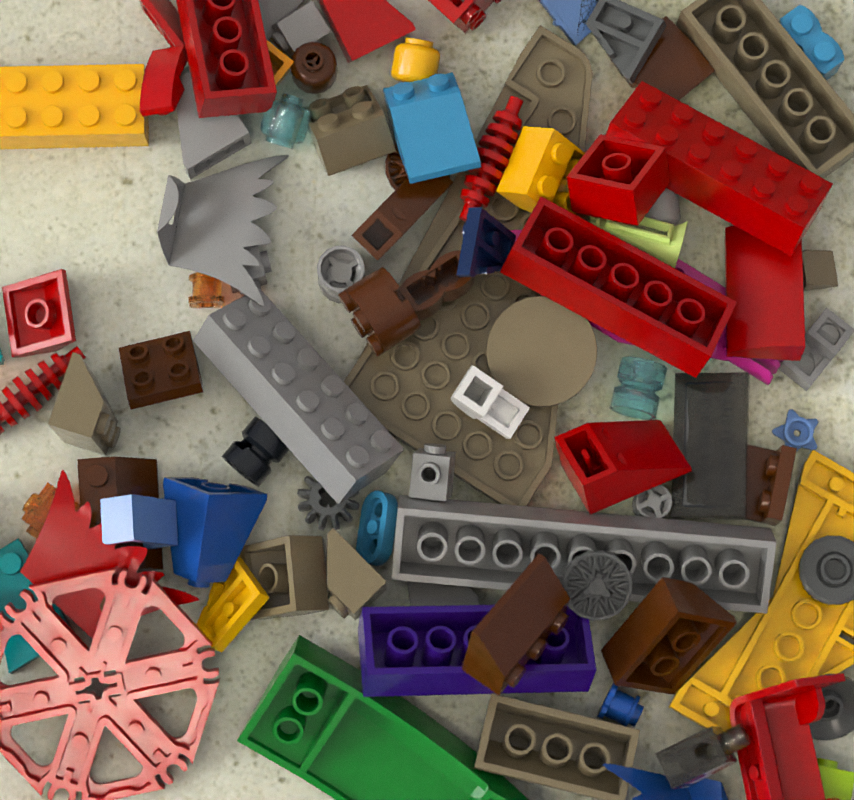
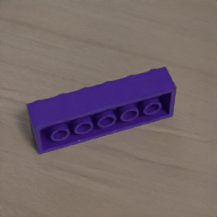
M494 605L362 607L358 625V641L363 697L496 694L462 670L471 633ZM567 607L566 614L569 615V619L558 635L552 632L546 639L548 644L541 656L536 661L530 658L524 665L526 671L515 687L508 685L501 694L588 692L597 670L589 619L578 616Z

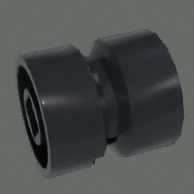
M254 417L242 431L243 440L234 441L221 457L244 478L259 487L271 473L270 464L272 462L279 463L289 449L265 422Z

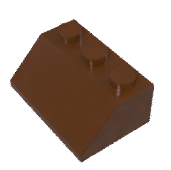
M117 456L78 459L80 508L86 502L90 503L91 522L89 528H93L101 523L100 499L129 494L159 498L157 459ZM140 542L119 543V544H116L115 549L120 548V547H125V546H141V547H143V543H140ZM162 548L148 549L147 555L137 572L164 570Z
M540 553L471 633L462 670L498 696L508 685L515 687L526 671L524 665L530 658L536 661L541 656L548 644L546 641L548 636L552 632L558 635L569 619L566 610L570 597L547 559Z
M662 577L601 649V653L616 686L674 695L737 624V621L733 615L693 583Z

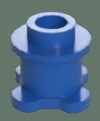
M612 683L597 717L603 719L605 716L622 726L627 727L629 724L635 727L644 706L638 704L640 696L636 695L634 698L618 690L619 686Z

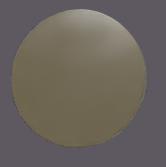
M545 296L525 298L505 309L494 322L487 341L488 367L493 379L504 386L502 389L524 404L534 407L559 405L576 396L590 380L597 360L596 337L592 326L584 317Z

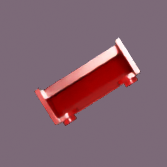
M844 673L793 679L737 697L732 701L730 706L731 726L734 727L738 724L743 726L733 731L747 800H840L838 798H825L809 724L819 721L824 714L826 703L822 688L845 681Z

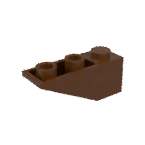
M446 175L410 184L407 178L351 236L378 261L453 184V181Z

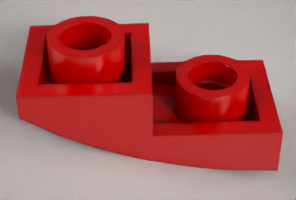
M184 45L152 51L141 87L140 113L142 117L155 114L163 116L175 111L185 91L179 78L188 61Z

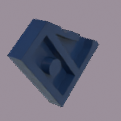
M471 207L468 209L467 220L462 229L463 242L456 275L458 277H474L477 274H490L500 271L515 243L516 235L482 207Z

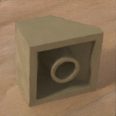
M334 528L328 532L327 588L331 595L328 601L344 619L350 615L356 620L361 615L362 607H369L387 589V581Z
M288 535L243 547L240 557L270 597L250 621L300 616L329 610L322 536Z

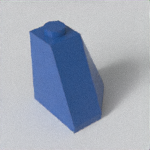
M164 477V498L176 501L178 545L170 546L173 573L188 579L187 584L193 587L208 588L211 582H226L267 501L268 494L244 485L232 483L227 486L219 483H210L207 479L194 477Z

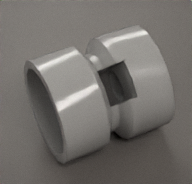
M334 246L327 249L320 256L317 264L319 287L323 295L330 301L341 303L337 294L365 277L364 262L361 255L353 248Z

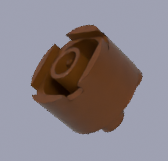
M384 267L373 271L337 294L345 309L349 313L353 311L354 318L351 319V323L361 338L366 335L369 336L366 340L377 357L421 328L420 321L409 300L403 298L398 290L400 288Z

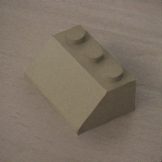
M73 352L48 425L64 443L106 456L109 447L115 448L121 428L117 427L118 421L96 377L81 355Z

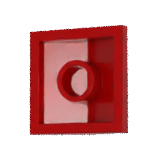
M59 269L2 287L11 355L13 358L56 352L76 341L66 270Z

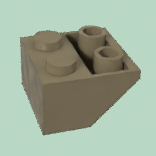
M368 85L350 87L343 94L329 99L315 100L308 107L301 109L319 159L328 176L396 151L386 116Z

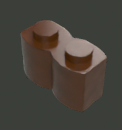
M461 250L452 251L441 256L432 265L430 270L420 271L411 275L400 286L399 292L404 299L407 298L419 321L434 315L441 308L443 302H450L462 297L473 286L475 276L458 277L456 275Z

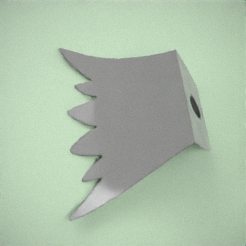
M289 155L273 156L249 162L189 183H183L180 179L169 175L157 229L158 239L168 265L193 270L219 279L264 306L256 284L243 267L244 265L259 266L260 264L254 255L244 248L271 243L269 236L259 226L251 223V221L273 213L277 206L253 195L265 190L274 182L273 180L258 178L283 162ZM173 215H174L173 224L170 225L168 222L171 220V218H172Z

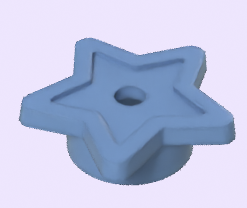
M790 409L787 413L786 423L773 429L772 433L783 440L785 446L797 448L796 451L800 448L816 450L817 444L813 434L818 420L799 417L793 409ZM798 430L800 432V436L796 437L794 435V431Z

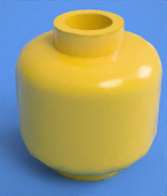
M405 38L404 43L395 46L391 76L397 81L413 82L438 74L440 53L437 49L433 48V42Z

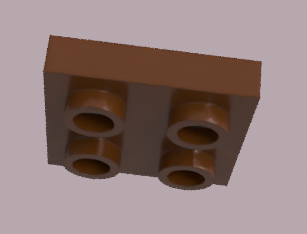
M190 331L119 348L127 400L131 410L203 392L202 378Z

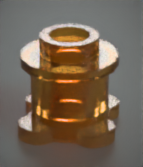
M199 272L189 275V281L192 282V296L188 297L190 308H222L225 306V297L222 296L223 281Z

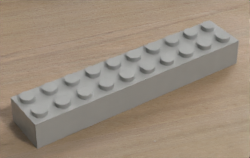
M399 495L391 580L508 590L540 553L547 559L562 584L565 569L575 557L587 551L603 550L615 554L626 564L632 576L633 587L629 601L642 602L662 577L693 583L725 610L767 614L777 541L771 528L607 513H593L590 515L589 512L451 499L437 501Z

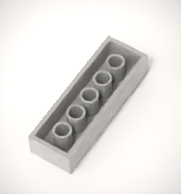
M258 288L264 306L244 295L209 314L193 341L339 505L384 475L403 452L404 448L264 292Z

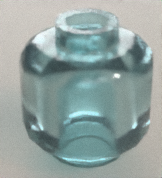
M283 93L281 99H274L272 108L264 112L260 125L261 132L267 135L265 141L293 149L294 144L304 142L312 113L308 108L302 106V98Z

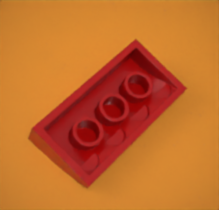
M736 226L726 227L724 231L725 296L737 302L726 324V357L800 361L805 349L802 240L793 254L789 256Z

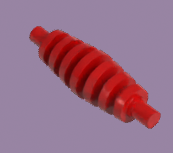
M510 96L505 110L495 112L492 119L496 123H489L485 129L488 135H482L478 141L479 146H481L477 147L481 167L468 170L473 175H466L464 184L470 189H462L460 198L465 204L459 218L465 222L469 208L482 207L485 209L488 207L490 199L486 196H494L497 190L494 184H499L503 175L502 172L508 166L509 160L507 158H510L514 149L510 144H516L519 135L515 131H520L523 123L518 116L523 100L518 97Z
M76 346L64 356H59L57 353L51 355V359L55 362L52 366L49 367L44 360L37 364L43 371L39 376L31 368L26 370L25 374L31 380L27 385L18 376L15 377L12 381L20 391L14 395L7 386L2 390V393L8 400L3 404L0 401V424L5 420L11 427L18 424L12 416L17 411L24 420L31 415L24 407L28 402L37 412L42 409L43 406L36 399V396L42 393L49 402L54 396L47 388L53 384L58 391L60 390L62 383L59 378L65 375L72 353L80 354L85 359L86 356ZM0 425V434H2L5 430Z

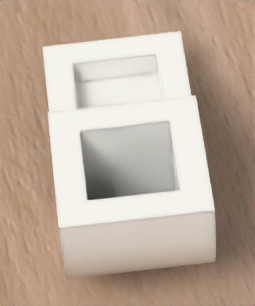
M474 365L470 366L450 398L469 417L480 420L506 439H511L530 409L529 406L502 389L503 385Z

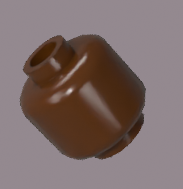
M319 42L304 43L295 50L291 57L294 61L291 66V74L296 86L310 94L323 93L331 88L337 77V62L332 50Z

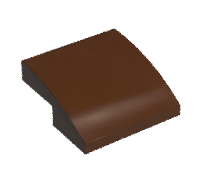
M665 16L662 19L667 25L634 83L628 84L633 89L637 88L641 81H644L671 97L680 100L715 70L692 41Z

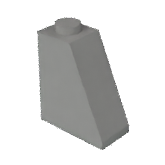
M187 66L179 77L185 91L177 105L183 164L186 174L191 180L251 144L249 131L238 115L199 118L190 69Z

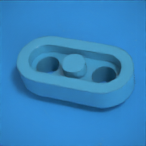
M379 490L369 493L363 502L356 543V551L373 566H381L386 563L392 553L398 510L396 498L392 494Z

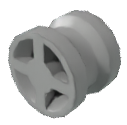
M658 485L634 496L632 503L633 512L636 516L663 519L671 510L672 497L667 488L663 485Z

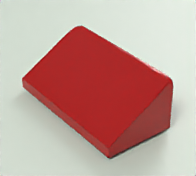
M140 0L142 10L171 47L185 46L179 12L170 0Z

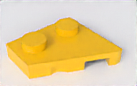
M240 555L226 582L213 583L209 592L208 602L202 609L196 624L213 642L210 645L211 648H215V650L221 653L270 598Z

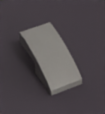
M826 308L805 334V349L801 360H784L779 370L807 391L854 333V329Z

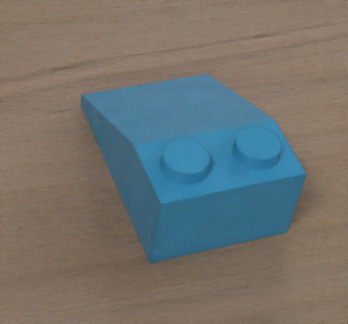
M453 72L434 74L423 80L400 82L392 87L383 88L389 125L410 184L481 167L480 157L462 95Z

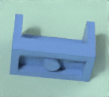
M134 494L100 499L103 544L140 542L147 549L178 545L176 501Z

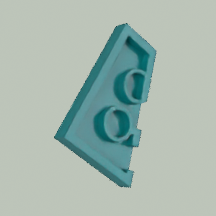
M19 538L0 549V612L3 610L5 615L11 620H15V618L10 617L6 613L5 606L11 602L15 608L25 609L26 601L20 596V592L23 589L29 590L35 600L38 599L34 591L28 588L33 583L20 572L29 553ZM53 603L55 612L73 630L63 611ZM14 635L9 638L5 649V656L10 674L41 657L21 635Z

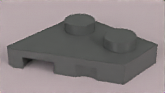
M599 0L586 22L589 30L630 84H633L667 26L663 19L620 0Z

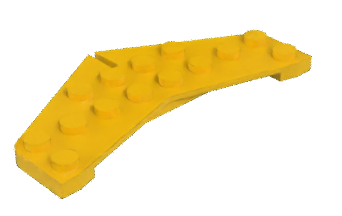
M815 450L809 453L801 468L774 592L769 600L767 614L755 613L677 690L668 706L669 708L705 729L719 727L712 731L713 734L719 737L732 738L734 737L733 732L726 733V730L732 728L730 706L735 698L793 679L816 677L824 674H838L854 664V645L839 637L842 632L854 639V600L842 605H826L814 600L804 590L799 578L800 558L803 551L814 540L825 536H842L854 542L853 472Z

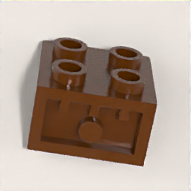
M719 439L716 443L707 486L709 493L706 495L709 496H705L704 505L731 506L703 507L704 510L776 526L783 519L797 448L782 445L778 450L774 451ZM721 464H733V466L725 467V465L721 466ZM725 478H727V479H729V480H730L731 478H733V479L731 480V482H730V481H729L728 483L723 482V483L720 485V483H721ZM720 486H733V487L730 488L729 490H727V489H724L725 487H720ZM727 492H729L733 497L730 498L731 496H730L729 494H727V495L723 498V495H725Z

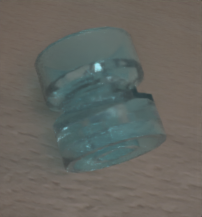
M622 357L617 374L622 384L614 388L609 408L624 416L654 420L660 403V397L655 392L662 390L667 368L660 363L644 358Z

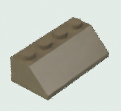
M492 693L485 713L474 769L598 800H626L629 783L608 770L603 764H616L632 768L640 730Z

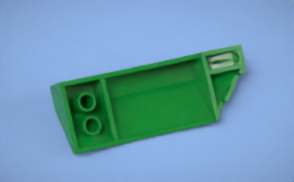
M301 635L297 637L281 662L237 739L239 743L299 776L335 800H529L504 776L474 769L477 753L403 697H363L361 670Z

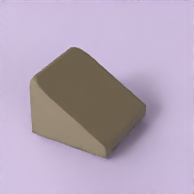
M802 251L804 291L839 286L833 251Z

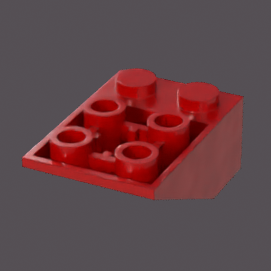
M661 420L592 422L554 437L561 466L590 515L692 471L691 466Z

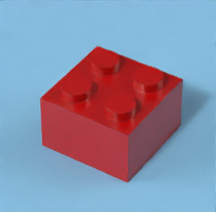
M600 134L567 175L572 212L638 226L670 183L666 147Z

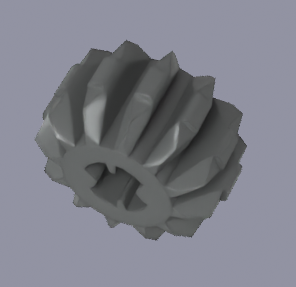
M306 476L304 481L311 490L302 488L298 489L297 492L299 497L309 499L298 504L300 512L311 510L307 514L305 521L311 524L317 517H320L318 529L321 531L325 530L327 520H332L333 528L339 530L340 523L338 517L340 516L346 522L351 523L353 517L346 511V508L351 510L359 509V503L349 499L357 496L359 491L339 505L336 504L330 507L327 504L326 508L321 506V494L326 492V490L319 482H315L312 477Z

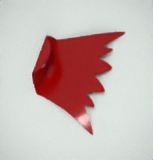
M62 470L44 525L20 572L33 584L117 566L113 582H118L119 573L123 568L128 569L125 579L131 586L139 584L142 574H146L147 583L143 591L147 593L152 585V579L154 578L158 582L164 576L163 572L158 571L137 573L138 568L147 555L148 549L141 546H125L115 549L116 544H103L102 524L100 523L93 528H89L91 522V506L89 502H86L77 512L75 511L71 484L65 471ZM162 587L178 605L199 601V598L187 592ZM89 588L55 597L53 603L93 639L101 615L100 605L105 597L103 591L98 588ZM155 606L147 607L143 610L141 616L160 609Z

